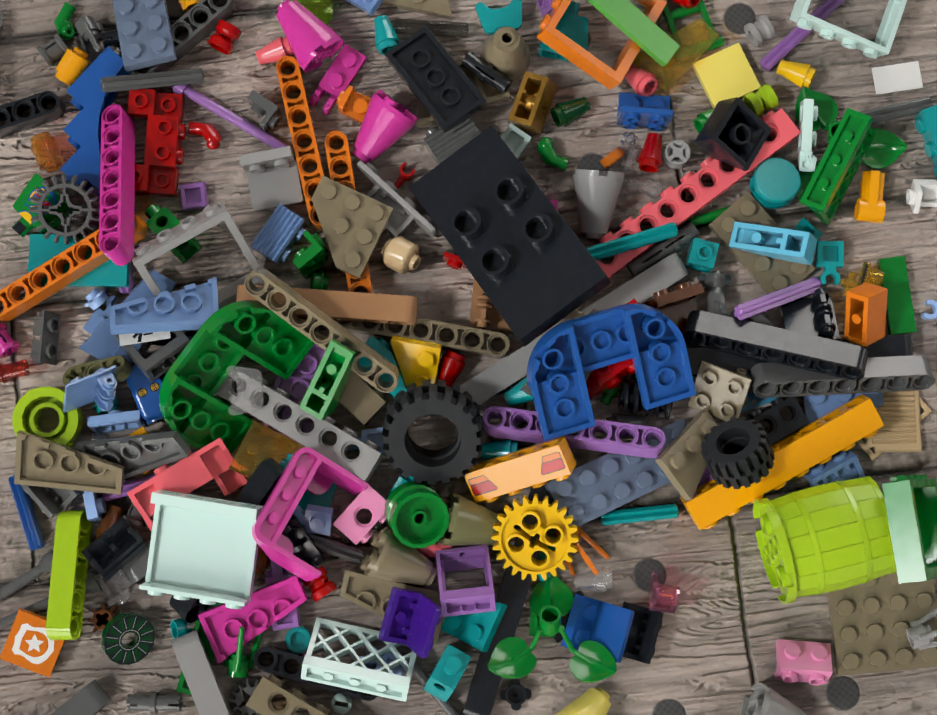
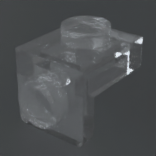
M123 568L108 581L99 572L94 576L108 596L107 603L109 606L116 602L118 605H121L132 597L131 593L136 585L131 583Z

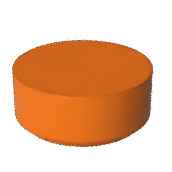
M619 146L599 162L607 169L622 158L625 152Z

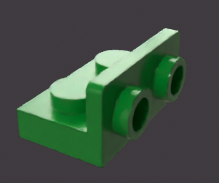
M307 230L303 232V235L310 247L300 249L292 261L305 280L311 276L312 272H316L329 261L326 255L328 249L325 247V243L316 233L311 235Z

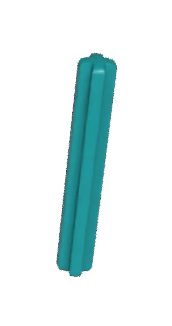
M672 222L586 249L594 260L597 261L676 237L678 235V228Z

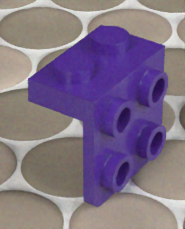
M392 587L378 638L381 641L407 645L420 658H427L429 651L433 648V636L436 626L441 620L440 606L420 591Z

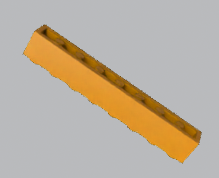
M861 394L771 445L775 455L774 465L772 469H768L769 474L766 477L760 478L761 481L756 484L754 482L747 488L741 486L740 489H734L731 486L728 489L723 487V484H717L715 479L697 487L695 492L699 494L693 496L692 500L685 501L682 496L680 499L699 530L712 528L718 523L719 519L726 515L732 516L741 510L740 507L749 502L754 503V500L762 499L764 497L763 494L768 491L784 487L787 484L786 481L793 477H801L807 474L809 468L816 464H824L830 461L835 453L847 451L854 447L855 442L874 436L884 424L871 399Z

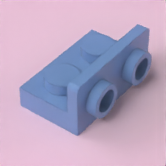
M851 450L835 453L830 461L814 465L809 468L807 474L803 475L809 481L811 487L865 476L857 455Z

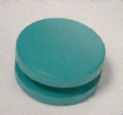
M769 158L761 162L752 174L749 183L750 192L754 199L764 207L770 209L783 208L798 193L801 186V177L797 168L791 162L782 158Z

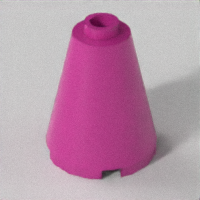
M285 0L278 6L276 17L300 68L305 73L319 68L323 65L321 61L327 57L331 59L343 46L344 42L341 36L298 1Z

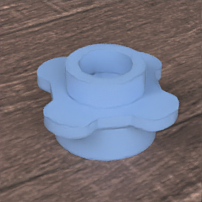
M97 287L85 296L88 301L84 306L87 307L89 305L94 311L109 298L105 293L106 288L103 287L101 290Z

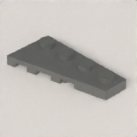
M177 431L77 442L74 447L76 450L125 466L124 479L188 457L191 448Z

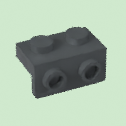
M21 485L23 490L31 496L40 507V510L49 518L57 516L61 511H66L83 493L78 490Z

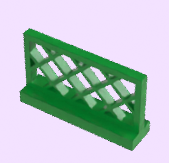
M849 108L845 111L800 200L802 205L811 208L820 221L826 225H830L876 135L871 128L872 117Z

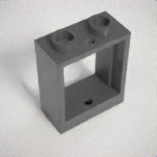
M170 331L175 336V339L147 359H144L132 344L121 347L148 380L153 382L170 369L190 342L182 331ZM113 335L117 343L120 345L119 335Z

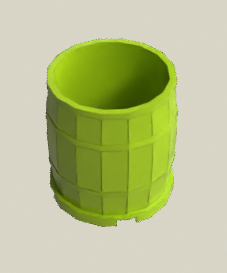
M870 476L833 481L789 492L771 500L768 498L754 500L753 518H760L761 529L755 531L758 548L772 588L779 587L783 594L778 596L782 604L795 602L796 597L819 595L845 589L897 572L884 495Z

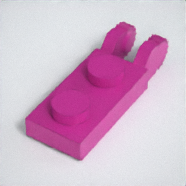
M345 44L318 84V88L309 100V105L315 107L320 102L324 93H327L331 97L323 106L322 113L329 115L336 105L340 92L342 90L346 91L348 86L352 84L364 66L367 57Z

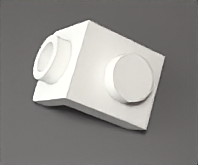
M912 180L911 189H907L906 203L910 205L913 214H919L920 207H937V180Z

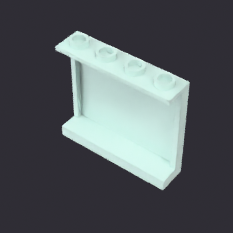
M161 489L152 492L150 503L155 504L146 579L144 583L139 585V589L148 590V594L153 596H163L164 593L174 595L173 598L177 600L196 598L200 599V603L206 605H215L216 602L225 603L226 607L230 609H242V606L244 607L249 604L252 599L259 547L252 536V527L264 506Z

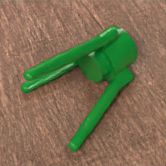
M241 626L239 628L237 650L224 660V666L227 667L226 675L237 678L248 676V669H253L254 655L258 650L264 631L256 636L247 659L248 655L242 653L244 627Z

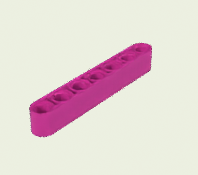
M112 104L103 111L101 117L99 249L114 264L124 266L134 256L135 122L120 105Z

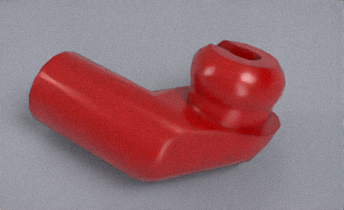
M189 122V134L203 136L207 141V148L211 150L220 148L222 138L213 125Z

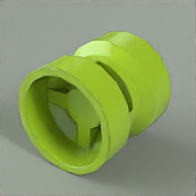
M769 84L759 87L756 93L750 92L743 97L744 104L758 117L763 115L766 109L772 110L779 106L778 98Z

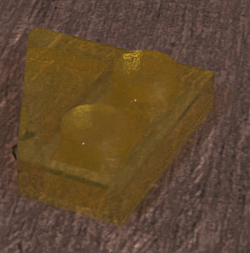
M253 420L229 469L250 479L262 461L267 458H273L276 462H279L282 458L293 452L299 443Z

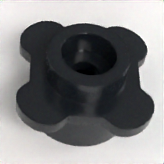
M511 679L510 685L500 691V698L511 704V708L515 711L520 710L521 704L526 699H530L532 695L531 690L524 688L520 684L519 679ZM514 692H518L517 697L513 696Z

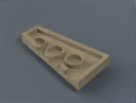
M22 430L17 432L14 484L117 495L123 493L125 466Z
M348 568L345 570L340 596L368 611L375 612L382 616L383 619L392 587L420 591L440 606L441 620L436 626L433 636V645L437 646L443 621L439 590L370 578L364 572Z

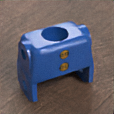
M134 364L126 382L147 425L151 426L164 421L159 406V392L167 372L153 382H150L138 366Z

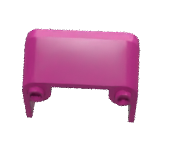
M309 447L301 448L293 454L252 527L254 540L269 559L306 582L320 577L322 572L293 555L294 547L292 542L282 535L303 494L307 490L311 494L321 495L327 492L332 483L354 496L366 490L369 486L362 479Z

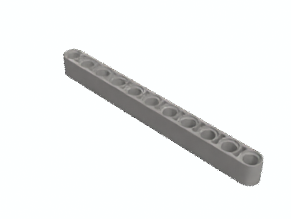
M675 252L581 310V313L588 315L593 309L602 311L624 305L634 298L638 304H644L654 298L653 293L669 289L689 276L690 273ZM544 334L460 385V392L467 391L472 396V402H477L478 406H481L526 378L531 352Z

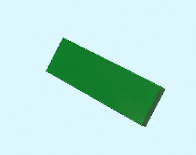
M905 256L878 259L877 265L881 287L888 289L886 321L889 335L917 332Z

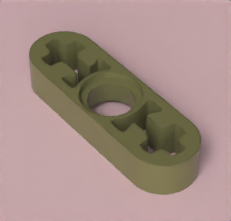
M120 355L74 365L64 373L63 384L66 385L78 377L84 378L100 368H109L114 365L117 367L115 379L119 383L129 377L132 365Z

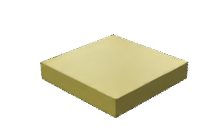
M739 43L692 64L713 109L719 101L735 97L740 99L750 92L758 91L759 87H761Z

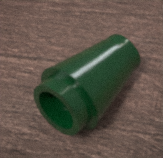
M586 97L556 103L555 107L551 109L552 119L558 127H567L590 111V104Z

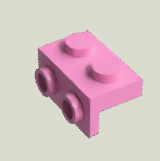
M777 639L775 680H782L785 683L807 682L815 686L827 684L833 673L830 643Z

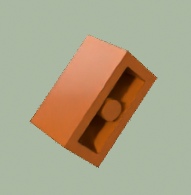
M865 282L847 291L844 340L867 347L885 337L887 288Z

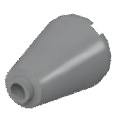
M574 169L573 179L581 232H586V238L601 239L602 234H607L624 181V172Z
M759 682L750 688L754 692L750 697H744L739 710V715H808L771 687Z

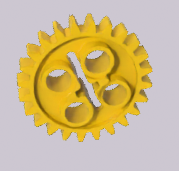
M534 494L533 501H529L528 497L523 495V503L521 504L518 500L513 499L514 508L505 505L504 511L506 515L498 513L497 519L501 523L493 524V529L498 532L493 533L491 536L492 540L499 541L493 544L492 549L501 550L497 554L496 559H505L503 568L512 566L511 575L513 576L518 571H521L522 580L526 578L527 574H531L533 581L536 580L537 574H541L543 580H546L547 572L556 577L557 567L566 570L564 560L572 562L573 557L569 552H577V547L571 543L578 542V536L572 534L577 531V525H569L574 520L573 515L564 516L567 512V507L557 509V499L552 504H549L547 495L543 501H539L537 494ZM531 514L538 521L533 525H529L524 522L523 518ZM514 525H519L523 530L514 528ZM551 528H555L561 534L557 538H550L546 532ZM536 533L539 534V539H535L534 542L530 540L531 536H535ZM513 537H519L523 540L524 544L515 547L510 544L509 540ZM547 545L554 546L556 549L551 550ZM535 551H543L547 557L543 560H536L532 554Z

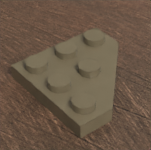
M322 176L311 199L336 269L361 279L394 209L330 178Z

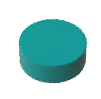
M303 626L290 629L285 637L287 648L294 653L305 652L309 646L311 632Z

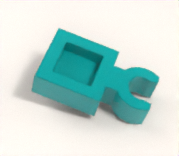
M817 241L816 268H823V273L819 277L822 283L821 286L826 284V276H831L834 280L833 285L838 286L841 277L836 268L844 267V241Z

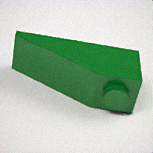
M332 339L299 408L321 421L334 413L345 390L356 352Z

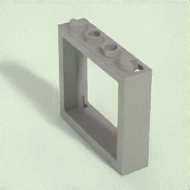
M223 201L211 207L209 205L206 206L199 214L184 218L179 225L172 229L162 230L157 234L156 238L148 242H141L139 247L134 249L132 262L154 297L158 296V293L162 291L145 264L222 221L226 223L252 269L261 267ZM247 275L218 290L219 309L236 302L237 285H244ZM252 277L254 285L264 286L265 283L261 277Z

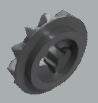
M245 678L233 686L228 700L232 713L235 715H261L245 705L241 707L245 700L244 694L248 693L251 696L260 682L259 679Z

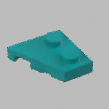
M496 602V611L446 617L441 630L481 652L487 653L508 605Z

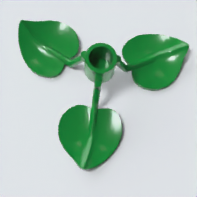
M803 87L798 95L795 106L797 124L799 125L800 102L804 99H814V106H818L817 121H813V131L818 132L821 127L823 130L828 131L827 142L829 144L840 121L834 122L838 115V106L830 96ZM872 128L876 135L862 162L872 169H884L897 160L907 149V145L902 139L889 131ZM798 171L801 177V186L797 193L798 200H801L815 171Z
M553 575L545 582L540 581L530 596V609L534 615L539 617L540 626L536 628V634L531 645L527 647V643L518 637L505 638L496 645L488 663V669L500 677L509 679L525 677L537 665L536 657L531 652L535 649L541 633L552 636L559 632L570 652L575 655L571 658L569 667L576 679L587 683L598 682L613 676L617 672L613 656L602 644L586 640L579 645L578 651L573 647L565 632V627L561 625V617L570 612L574 597L569 587L557 576L554 577Z

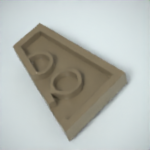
M707 410L700 411L655 459L656 463L685 501L692 500L706 468V463L701 453V444L705 441L704 437L707 433H711V428L718 426Z

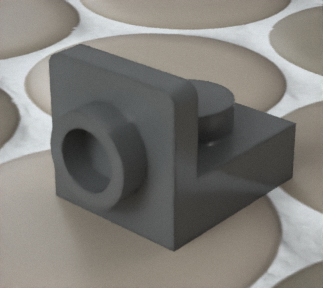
M252 90L247 97L251 105L250 109L261 117L266 115L260 123V127L268 133L270 129H275L281 120L280 109L277 105Z

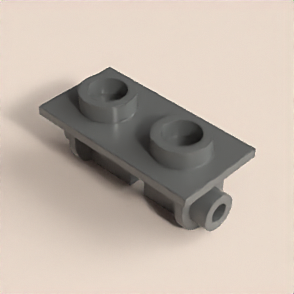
M42 310V312H37V315L34 316L33 335L40 336V340H32L30 358L33 359V364L45 363L56 365L61 314Z

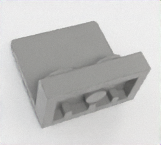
M290 146L239 156L240 165L247 172L252 206L255 212L276 208L279 203L287 206L304 201L295 152Z

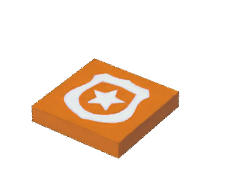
M20 608L0 659L50 678L65 640L48 639L46 634L47 617Z

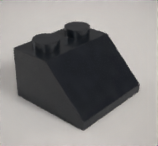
M738 97L717 103L696 138L695 143L710 157L743 171H748L772 129Z

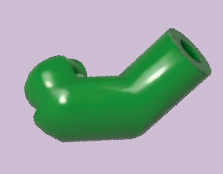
M66 2L56 17L54 24L62 39L71 40L75 36V29L70 19L76 8Z
M542 138L537 148L542 162L565 171L569 159L556 155L553 147L554 142L551 138Z

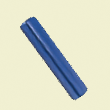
M14 476L8 478V482L29 549L32 551L43 548L45 543L30 495L23 490L21 485L14 484Z

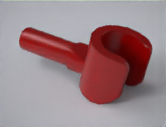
M407 162L400 166L399 177L394 184L397 189L405 181H410L414 177L415 168L410 174L403 172Z

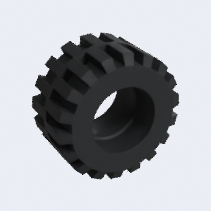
M741 417L739 420L731 418L727 422L724 420L720 422L719 426L711 428V433L705 435V441L701 444L703 459L715 482L719 485L723 484L725 488L729 489L731 486L734 489H740L741 486H745V488L750 487V484L754 482L756 484L759 483L761 477H766L769 474L768 469L773 468L775 455L763 426L757 424L756 420L751 419L748 421L745 417Z

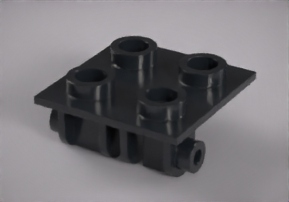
M824 288L816 289L813 298H800L781 305L785 329L832 340H840L832 297H829V293Z

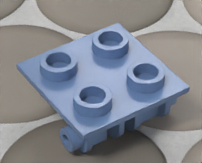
M116 365L109 368H100L89 376L75 378L66 384L63 412H69L93 401L96 402L102 411H110L114 407L117 387L115 379Z

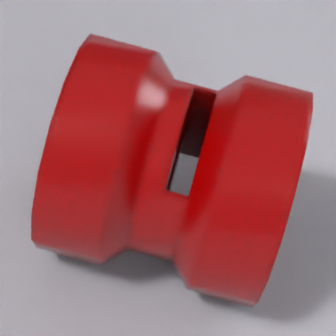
M219 20L216 25V33L210 36L207 43L215 50L230 55L234 49V41L239 39L242 32L231 23Z
M324 566L318 568L322 572L320 577L308 582L303 579L301 580L305 587H309L312 590L311 597L314 602L337 589L333 581H328L327 571Z

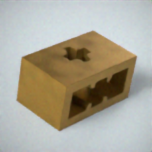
M525 71L508 120L519 129L540 135L557 86L549 77Z

